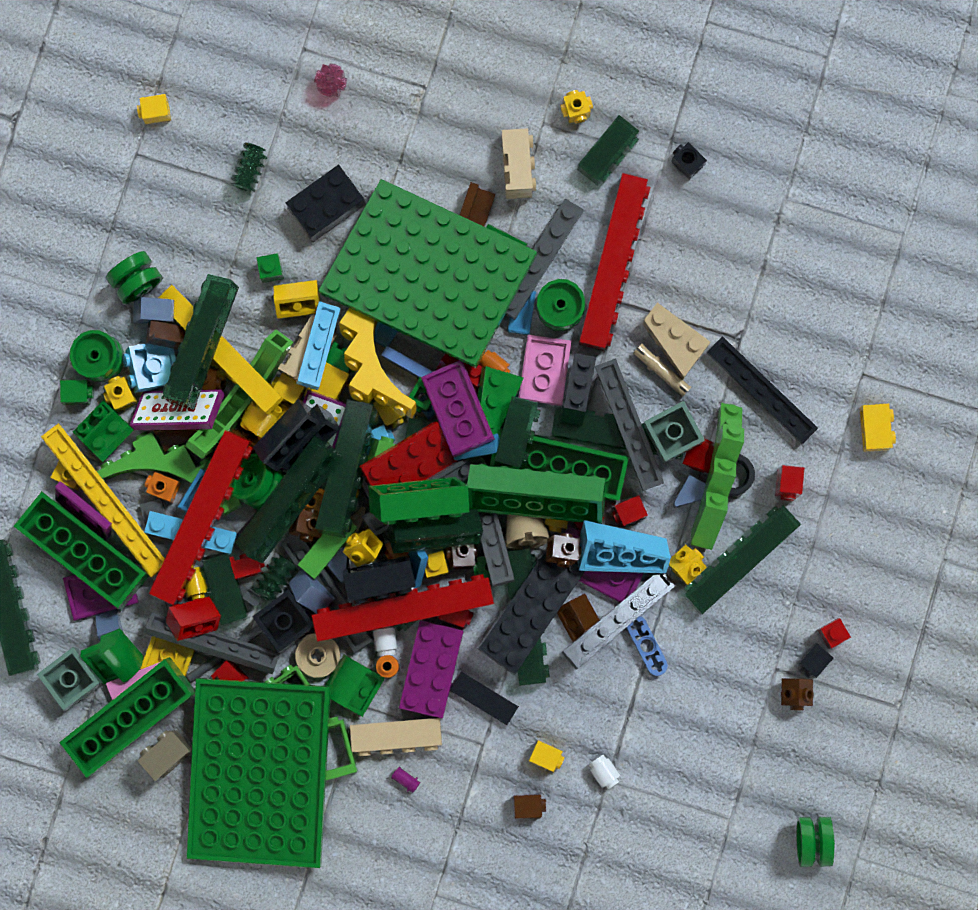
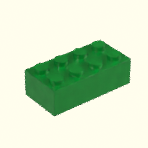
M457 477L369 486L370 513L383 522V524H395L396 520L404 519L406 522H416L418 518L422 517L434 520L439 519L440 515L460 517L462 513L469 512L468 485Z

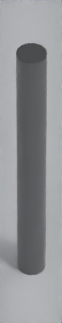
M257 625L238 640L250 642L263 633V631ZM213 656L186 676L190 682H193L224 659Z

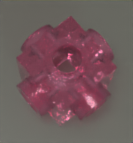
M330 63L329 66L323 64L321 70H317L314 82L317 83V89L322 95L339 97L341 90H345L347 78H345L344 70H341L340 66ZM327 76L332 77V78H334V79L331 80V81H328V80H327Z

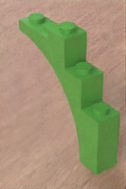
M274 330L264 340L250 365L268 383L271 382L294 342L278 330ZM236 384L221 403L212 429H199L187 441L185 447L201 459H204L218 446L225 430L232 431L237 428L244 412L253 399Z
M720 404L710 469L701 503L691 529L690 545L712 550L727 514L728 495L736 478V462L744 444L742 407L733 404Z
M146 431L136 436V441L132 442L136 451L128 450L120 455L121 459L115 462L112 460L105 462L100 466L101 469L97 473L106 481L118 475L135 471H157L172 474L192 484L200 469L207 470L212 458L204 459L199 463L200 466L197 467L185 445L180 447L179 444L167 450L168 453L165 455L155 434L152 432L148 434ZM231 496L229 501L225 499L222 506L225 510L222 516L224 517L243 507L240 500Z

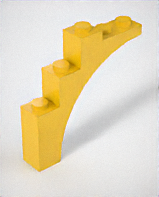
M349 308L339 322L343 337L348 340L353 339L344 353L347 367L353 371L358 370L349 384L351 397L358 402L363 401L368 405L375 398L376 402L383 406H390L397 414L412 418L416 413V402L403 394L389 380L377 358L374 334L378 321Z

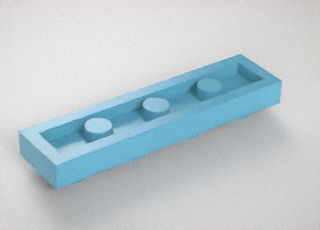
M319 301L296 384L315 390L319 389L340 311L339 307Z
M150 511L144 533L174 540L183 519ZM212 527L215 529V532L210 541L206 540L203 548L232 555L237 533Z

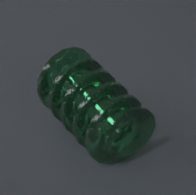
M245 142L243 147L246 150L240 151L242 158L237 159V164L241 167L234 168V172L237 175L231 176V180L234 183L230 184L244 191L255 192L256 190L251 184L259 183L254 176L262 175L257 168H264L265 165L260 160H267L268 157L263 154L266 151L264 148Z
M278 554L279 558H271L275 564L274 566L266 565L269 573L261 572L264 581L256 580L259 588L251 587V590L268 601L269 599L275 600L277 598L274 592H283L279 585L287 586L288 583L284 577H293L289 570H298L293 563Z

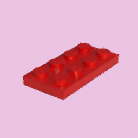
M434 421L359 467L368 484L373 486L426 480L458 460H454L439 423Z

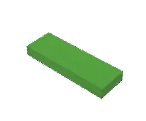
M340 513L299 562L298 566L312 578L316 579L358 527Z

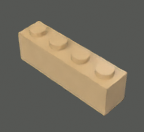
M440 718L350 725L352 752H357V756L371 755V751L379 750L380 754H392L393 749L402 748V753L416 752L415 747H424V751L438 750V745H442Z

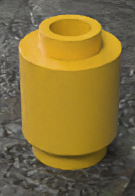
M200 567L194 568L196 573L192 581H187L184 587L187 590L186 597L192 598V601L197 598H204V594L209 593L204 572H201Z

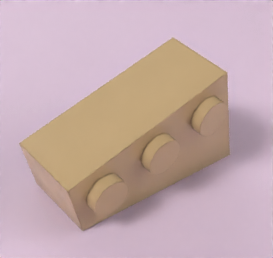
M528 128L502 130L506 199L532 198V191H536V178H532L531 170L535 169L534 156H530V148H533V135H528Z
M658 302L643 321V325L683 380L707 349L710 341Z
M313 314L299 334V339L294 348L291 347L288 351L290 355L284 364L281 363L278 367L281 374L284 373L295 380L298 379L315 316ZM336 327L332 337L331 346L333 345L334 341L338 336V334H336Z

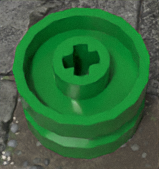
M140 251L127 257L113 267L105 277L112 288H119L116 294L123 304H129L145 296L157 287L163 279V276L156 267H150L152 260L145 251Z
M556 279L548 282L541 288L537 297L536 311L539 320L545 327L553 331L570 330L580 322L584 314L585 297L583 291L576 283L568 279ZM557 302H560L561 304L565 303V306L563 308H559L557 306Z
M88 330L81 333L73 341L70 348V361L72 367L79 374L95 382H106L121 372L124 366L123 354L125 353L122 345L114 337L100 330Z
M251 454L248 460L244 459L241 465L244 469L239 480L235 479L231 486L234 488L232 496L256 510H265L273 506L282 495L285 486V476L281 468L275 471L264 464L257 454Z
M810 817L797 818L796 846L799 867H812L815 862V853L819 866H833L835 840L831 817H818L815 822V829L813 820Z

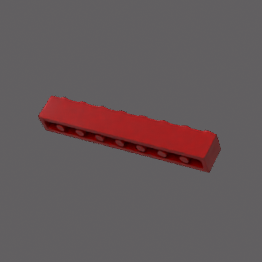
M622 173L579 342L581 346L605 351L606 346H611L613 334L609 332L611 325L616 326L619 313L615 312L616 304H621L624 294L623 291H620L621 284L626 283L629 270L625 269L627 261L632 262L635 250L631 249L632 241H637L640 228H636L637 221L642 220L645 207L641 206L643 199L648 200L651 188L647 186L648 179Z
M229 430L224 431L149 594L172 605L177 604L178 601L182 602L187 592L184 587L187 581H192L196 573L194 566L197 561L202 560L206 549L203 546L206 540H211L215 529L212 527L215 521H219L225 509L222 508L225 499L229 501L233 494L234 488L231 486L235 479L239 480L244 469L241 465L244 459L248 460L252 453V441Z
M481 574L471 576V581L462 583V579L448 581L449 586L440 588V584L426 586L427 591L418 592V589L415 588L411 592L405 593L404 596L396 597V593H392L389 597L383 598L380 601L374 602V598H368V601L357 606H352V602L338 605V610L330 611V607L317 609V614L312 615L317 642L493 605L495 603L489 577L484 578V575Z

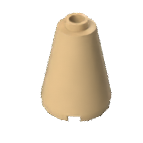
M507 515L505 543L508 549L523 550V546L529 545L530 549L547 544L549 534L542 518Z

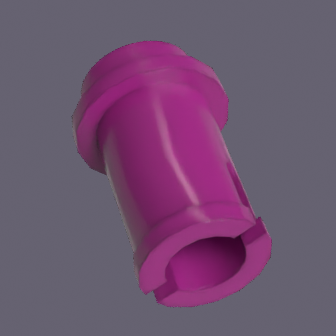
M400 766L391 777V779L407 789L406 792L414 793L421 783L418 781V777L414 778Z

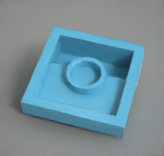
M147 343L129 346L125 350L126 354H123V363L125 367H129L130 375L127 377L128 385L130 388H134L135 393L156 390L158 387L176 385L181 382L173 348Z

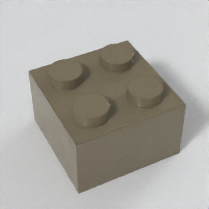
M178 730L164 731L157 738L159 742L156 745H149L139 753L141 758L137 761L154 781L162 780L192 753V746Z

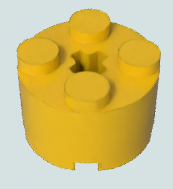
M252 400L242 416L240 425L245 430L257 435L258 440H260L289 407L281 402L267 415Z

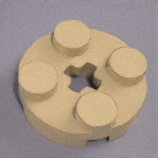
M315 633L304 637L295 652L298 667L305 674L315 678L330 675L335 670L341 657L339 646L333 639L317 642ZM315 649L324 652L320 662H317L315 658L312 659Z

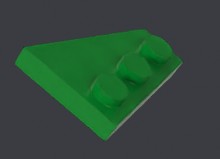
M486 366L481 369L478 399L492 433L498 434L524 377Z

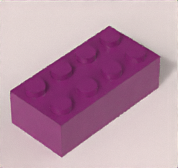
M419 621L399 705L400 709L444 718L464 633L463 630Z

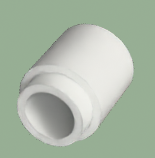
M389 626L373 630L375 651L378 652V657L396 655L397 641L395 628H390Z
M602 755L589 764L591 767L590 771L601 788L606 786L607 789H610L619 782L617 778L620 774L609 758L606 759Z

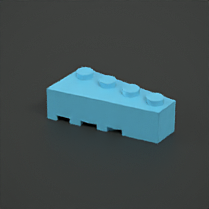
M585 520L583 522L579 536V546L582 547L581 557L577 561L579 571L667 572L671 559L667 538Z

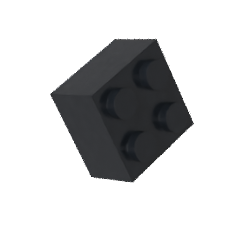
M290 590L284 592L252 616L278 653L284 652L314 629L313 620L302 605L296 601L294 594Z

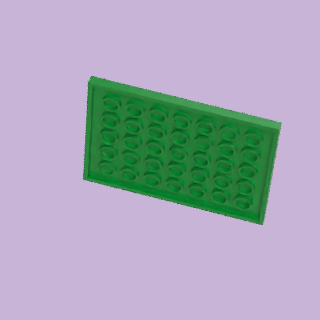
M380 179L318 291L319 294L477 368L537 256V251Z
M196 678L187 859L321 868L331 686Z

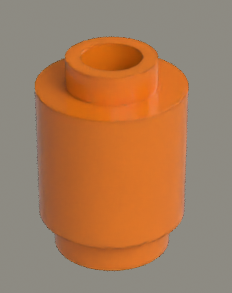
M490 350L484 353L479 362L481 367L487 366L507 373L511 372L508 369L510 364L496 352L492 353Z
M384 655L378 659L376 670L382 677L391 678L398 673L399 662L393 656ZM385 662H389L392 665L389 671L383 669Z

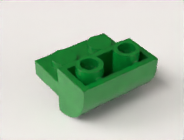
M103 400L78 425L73 433L103 462L134 430Z
M120 628L102 635L100 643L81 650L80 654L83 661L104 684L118 678L123 683L131 679L141 668L144 657Z
M343 654L325 686H331V700L363 717L385 678Z

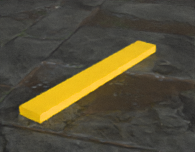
M170 285L158 297L160 299L174 300V319L267 415L284 400L173 285Z
M59 423L43 434L41 438L101 515L112 523V529L152 578L160 571L165 558Z

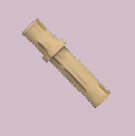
M644 344L638 347L644 355L637 349L634 351L633 355L646 364L649 371H654L681 397L686 392L680 386L687 392L689 391L691 386L660 360L661 357H656Z

